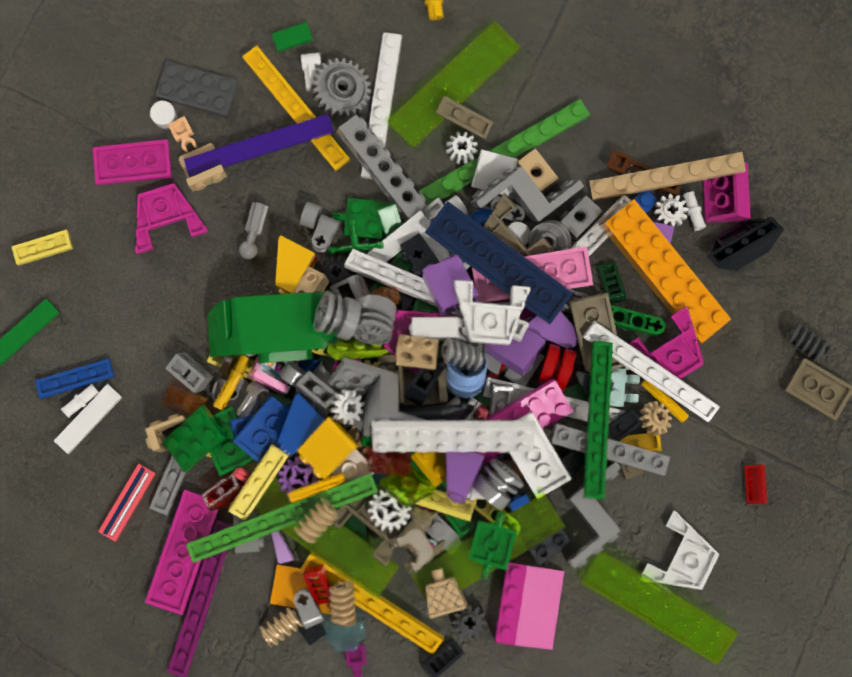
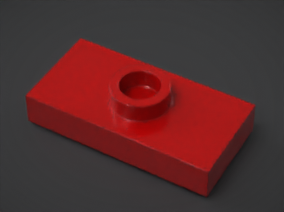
M744 465L746 504H767L765 465Z

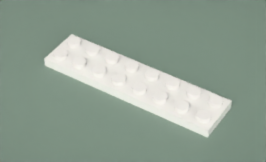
M372 421L373 452H533L535 421Z

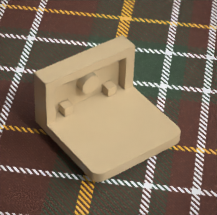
M211 143L179 157L187 177L186 181L192 191L202 190L207 185L218 183L227 177L222 165H218L193 177L188 175L184 159L214 150L215 147Z
M178 413L169 416L168 421L161 422L159 420L150 423V427L145 429L148 436L146 438L148 448L160 453L167 451L168 449L163 442L162 432L181 425L188 417Z

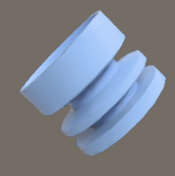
M485 356L484 362L477 371H472V366L470 369H465V364L462 367H458V361L455 365H451L450 361L446 363L447 389L452 394L463 398L474 397L480 394L484 389L486 381L487 357Z

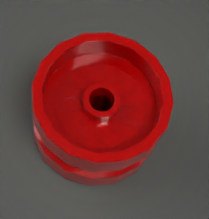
M550 343L537 383L543 385L555 376L554 379L563 392L574 368L576 351L565 349L561 359H559L560 346Z

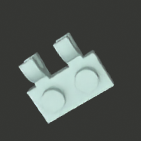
M613 369L611 379L614 385L610 393V407L623 408L624 402L637 403L639 394H625V383L638 384L640 376L626 375V369Z

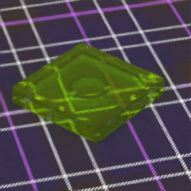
M410 464L381 479L379 484L406 509L435 492L436 488Z

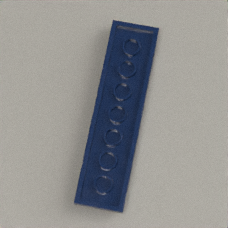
M449 201L445 203L425 231L427 235L454 255H458L461 260L510 296L512 286L530 287V292L526 297L524 306L549 325L573 295V292Z

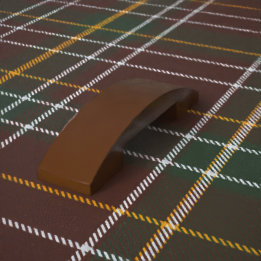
M614 149L606 168L618 175L655 169L630 159L631 156ZM681 184L654 190L677 195Z

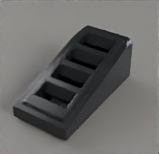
M451 638L436 650L434 654L423 661L420 666L429 677H439L465 653ZM449 646L456 653L455 656L447 649ZM442 652L450 659L448 662L441 654ZM437 657L442 662V667L435 660ZM430 663L437 669L436 672L430 667Z

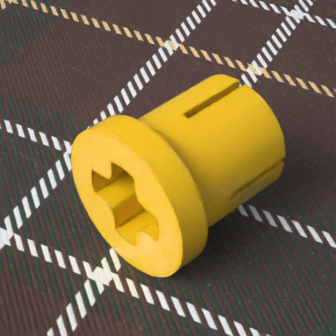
M443 0L424 1L428 9L429 20H438L444 17L442 9Z

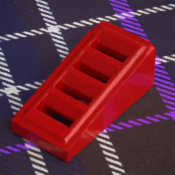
M320 565L306 568L302 575L316 604L331 603L329 588L332 586L325 566ZM322 595H328L327 598H320Z

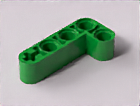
M611 305L613 318L614 313H620L623 317L621 322H617L614 319L615 327L651 337H656L665 330V322L659 317ZM633 318L640 319V327H636L633 325ZM654 323H656V327L659 328L656 331H654V327H652Z

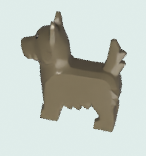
M414 506L410 511L411 522L396 537L389 539L393 547L403 546L405 552H409L411 561L403 564L408 573L417 572L424 564L429 563L434 555H439L440 551H444L446 541L443 540L437 545L432 546L425 535V530L430 526L438 511L429 512L426 509L421 510Z

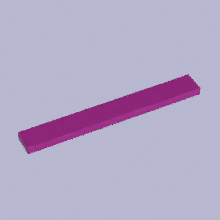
M216 520L212 534L234 525ZM228 550L203 560L170 661L168 673L180 677L188 676Z

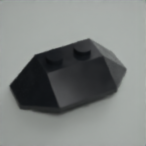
M773 217L744 220L713 238L707 257L718 269L737 271L768 253L784 229Z
M470 404L398 408V412L428 421H464L474 410V406Z

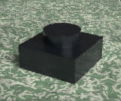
M319 623L307 629L304 626L299 629V632L309 646L326 634Z

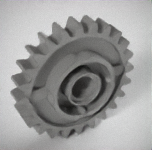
M335 58L334 62L329 59L327 65L322 63L321 69L318 68L316 70V74L312 78L314 81L311 84L314 87L311 93L316 94L314 101H320L318 107L324 106V112L330 110V116L337 113L338 118L342 114L347 118L349 113L352 116L356 114V111L360 113L362 107L365 108L367 105L366 102L370 99L368 95L372 91L368 89L371 83L366 82L369 76H363L364 69L358 70L359 64L353 66L352 60L346 63L345 58L341 62H339L338 58ZM338 85L343 86L345 91H341Z

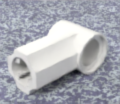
M320 53L301 55L307 91L312 92L314 89L311 86L314 81L312 78L316 74V70L318 68L321 69Z

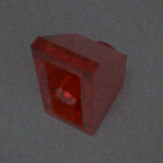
M232 472L203 493L202 498L210 511L229 508L245 484L234 477Z

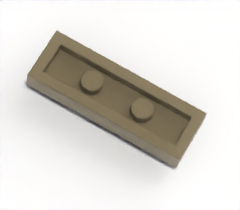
M446 96L442 97L435 114L482 139H486L493 124L489 119Z

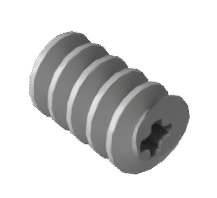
M446 338L442 345L441 354L444 357V363L450 361L451 365H455L458 361V367H462L465 364V369H470L472 366V371H477L485 360L486 349Z

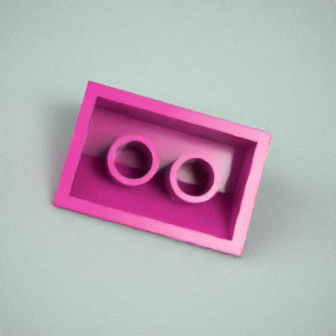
M744 162L746 169L744 173L703 180L705 222H736L751 219L748 163Z

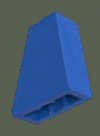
M300 393L293 400L278 440L281 444L279 447L285 454L290 453L293 455L326 420Z

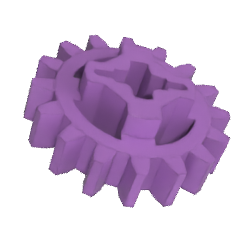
M295 457L293 463L290 459L287 460L288 466L282 465L281 469L283 471H280L278 474L281 477L278 480V484H283L281 491L287 490V497L289 492L295 490L293 488L300 489L308 486L309 482L307 480L311 476L313 479L312 484L320 481L312 472L314 468L309 463L306 465L304 462L299 461L298 457ZM290 471L292 477L287 481L286 475ZM296 476L299 478L303 477V481L300 479L296 480Z

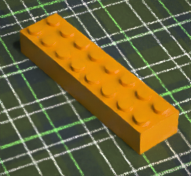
M635 199L601 225V228L671 314L676 313L685 306L688 307L699 344H702L731 320Z

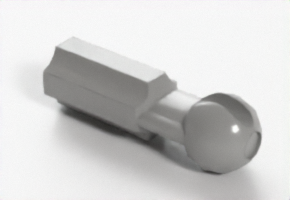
M252 202L245 231L248 233L247 240L239 247L240 255L244 259H252L257 254L256 236L262 233L268 211V206Z

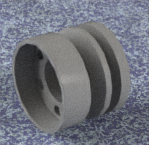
M330 291L325 292L316 309L314 330L317 332L323 331L327 335L333 331L335 337L349 340L353 336L359 322L361 303L348 297L342 301L339 294L334 295Z
M365 295L357 299L361 303V313L353 337L363 343L373 345L389 342L392 338L393 323L397 311L395 303L378 295Z
M492 458L490 464L493 467L485 466L489 476L479 473L473 487L488 502L503 510L511 501L507 491L517 494L518 490L515 486L522 488L524 482L509 465L496 458Z

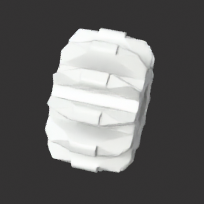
M457 132V138L450 136L451 142L446 143V146L449 148L446 150V153L452 154L450 156L451 161L457 158V164L460 163V160L467 164V158L473 160V154H477L478 150L475 147H477L478 143L472 142L474 140L473 136L467 138V132H464L463 136ZM459 146H460V147L465 146V150H464V149L458 150V149H459Z

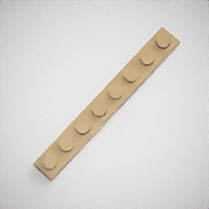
M739 152L590 181L592 199L596 201L744 173L746 169L743 153Z

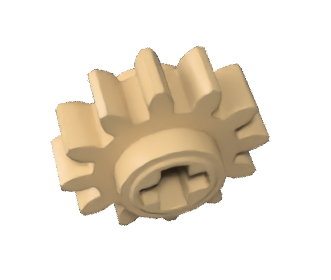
M657 401L649 402L640 410L643 416L639 420L644 422L641 427L648 428L647 434L652 432L654 436L667 433V428L671 427L668 421L672 417L667 414L670 410L663 409L664 403L658 405Z

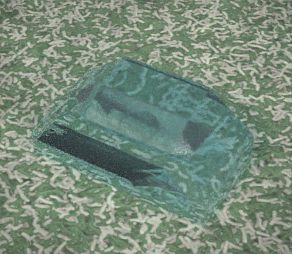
M355 617L356 623L352 626H340L337 623H333L331 618L325 619L326 639L330 641L335 652H355L360 642L366 637L365 617Z

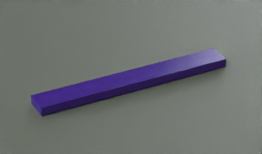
M326 114L185 158L184 162L189 177H193L218 165H222L225 168L333 134L334 131L329 115Z

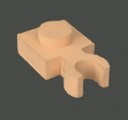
M185 116L168 124L177 143L182 141L181 146L185 152H188L186 148L188 143H192L194 148L197 147L194 139L190 138L194 133Z

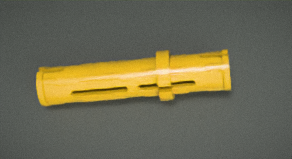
M239 355L233 369L229 370L230 374L213 403L214 407L222 411L225 409L240 379H243V374L251 359L244 355Z

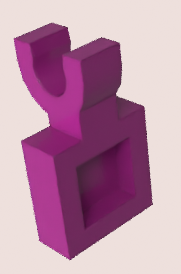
M365 645L345 647L347 667L353 666V677H363L361 666L367 665Z

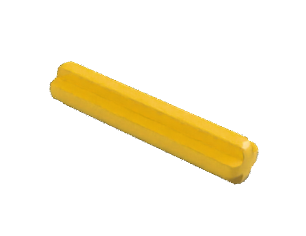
M647 380L641 383L661 404L664 403V407L669 409V412L680 422H684L688 418V413L662 390Z
M338 474L288 493L289 500L293 503L345 483L344 475Z

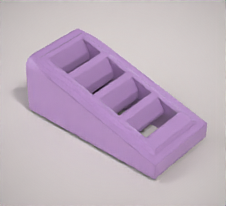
M278 530L271 533L278 563L295 560L281 531Z

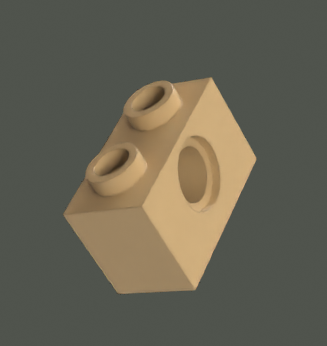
M536 149L517 162L516 167L522 166L541 193H544L556 184L559 179ZM538 170L541 175L539 177L532 176L531 171Z

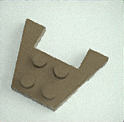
M504 193L483 227L524 257L553 252L554 248L544 236L527 248L502 221L504 217L516 208V205Z
M378 484L376 485L378 492L375 493V495L379 497L380 490L386 493V491L383 488H381ZM374 494L343 505L336 510L338 518L332 520V525L338 530L353 515L384 540L372 557L386 568L394 549L389 539L396 537L400 530L397 531L394 527L392 532L389 533L388 528H385L382 532V526L374 527L376 521H370L369 519L372 514L368 513V509L372 508L369 506V502L374 501ZM386 498V499H383V500H381V501H382V502H386V501H388L390 498ZM397 501L396 503L398 507L402 509L400 503ZM388 507L387 513L391 514L392 508ZM377 512L379 518L382 520L383 518L381 514ZM394 518V519L390 520L389 523L396 522V521L399 520V518H398V519H395V518Z

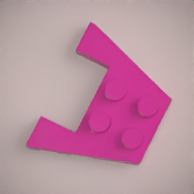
M174 183L138 194L137 243L135 246L137 254L154 250L149 230L186 219L191 237L208 233V229Z
M687 306L672 314V319L682 333L652 352H649L639 336L628 343L680 379L704 365V359Z
M398 310L393 323L392 338L383 347L396 358L399 335L412 336L409 331L412 318L459 316L455 314L441 316L440 313ZM406 366L415 375H417V373L421 369L418 367Z

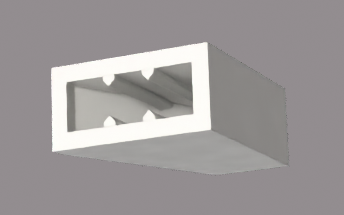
M458 317L412 318V323H410V334L415 337L439 339V341H445L446 338H450L459 342H468L464 321Z

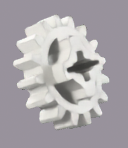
M390 488L387 489L386 493L380 490L379 497L374 494V501L369 502V506L372 507L368 509V513L372 514L369 520L376 521L375 528L379 525L382 526V532L385 528H388L389 533H391L394 527L399 531L400 524L402 526L406 525L404 519L409 520L410 518L407 512L411 511V507H406L410 501L403 500L404 493L400 496L397 495V489L394 493H391ZM390 498V499H389L388 501H386V502H382V501H381V500H383V499ZM397 501L400 503L402 509L398 507L396 503ZM388 507L392 508L391 514L387 513ZM377 512L381 514L383 518L382 520L379 518ZM399 518L398 521L389 523L390 520Z

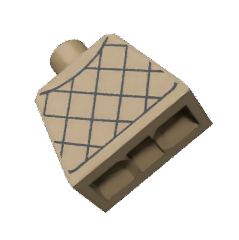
M442 568L432 570L434 582L426 585L430 619L466 609L468 603L455 577L445 578Z

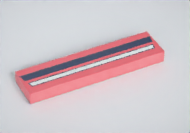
M141 464L137 465L98 531L99 533L113 541L118 540L155 477V472Z

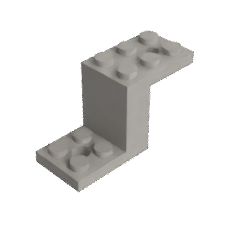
M514 166L506 169L502 173L504 175L502 178H495L487 184L488 189L475 193L470 203L474 208H482L507 188L519 206L523 208L530 221L539 222L582 189L584 185L580 180H567L559 186L560 190L555 193L551 192L544 197L522 166Z
M344 357L328 381L329 387L347 390L348 392L353 390L356 391V394L364 397L363 435L373 438L372 421H428L398 412L399 374Z
M612 462L606 466L607 481H611L619 475L617 471L621 467L617 462ZM584 485L566 498V500L595 536L565 560L573 568L584 566L588 562L586 558L600 553L604 549L602 545L606 542L612 543L619 537L617 533L621 531L596 499L583 498Z

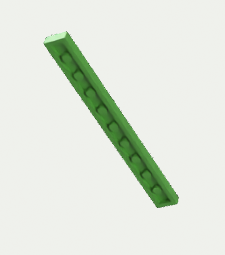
M579 99L489 152L518 158L588 118L590 113L582 100ZM479 157L419 190V193L426 200V205L428 206L437 198L442 201L472 184Z
M372 473L192 541L187 543L186 546L194 563L299 523L300 520L304 521L306 520L305 515L312 517L310 510L318 511L315 506L317 503L322 506L324 505L321 498H325L334 508H338L378 492Z

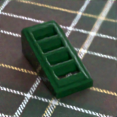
M616 261L597 266L603 291L608 292L610 304L625 301L626 292ZM610 270H613V271H614L613 273H609V274H605V275H604V273H603V272L610 271ZM614 277L616 278L615 280H611V281H607V282H606V279H610V278H614ZM618 285V287L608 289L610 286Z

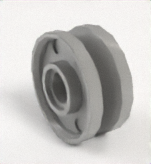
M546 220L539 223L531 230L528 238V245L530 247L542 236L545 239L551 237L553 240V252L567 250L571 245V234L568 228L557 220Z

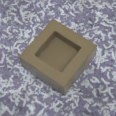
M619 463L625 480L644 474L642 469Z

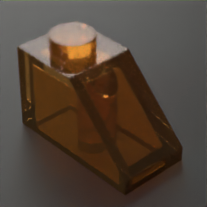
M168 385L162 404L193 414L200 406L206 405L207 398Z

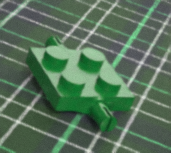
M348 198L345 213L333 212V219L344 221L345 237H350L351 234L348 220L355 219L356 233H358V238L382 240L384 228L377 208L386 206V202Z
M497 511L495 523L478 521L469 560L476 561L483 566L481 578H484L486 571L485 579H488L491 568L504 570L508 568L517 531L502 525L505 517L503 512L499 520L501 512Z

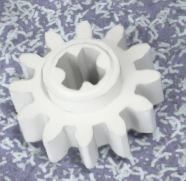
M669 194L667 199L662 196L660 198L661 203L657 202L655 204L659 208L654 211L655 215H659L656 221L663 220V224L667 225L669 223L670 226H675L676 223L680 226L682 220L687 218V215L683 213L689 210V208L683 207L686 201L679 202V195L675 199H673L672 194ZM671 208L672 211H675L674 214H671V211H668V209Z
M342 390V395L335 394L337 400L330 402L332 405H335L334 408L330 409V412L336 413L333 419L339 420L340 424L345 425L347 423L353 425V419L360 421L358 414H364L360 407L364 406L365 403L359 402L362 396L356 394V391L349 390L348 392L347 390Z

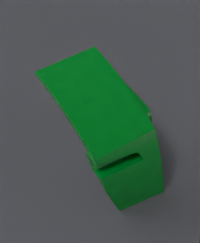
M325 292L231 298V300L219 302L207 315L210 357L258 354V363L313 359V349H326L328 344L338 343V338L333 335V331L327 335L323 331L317 332L314 330L316 309Z

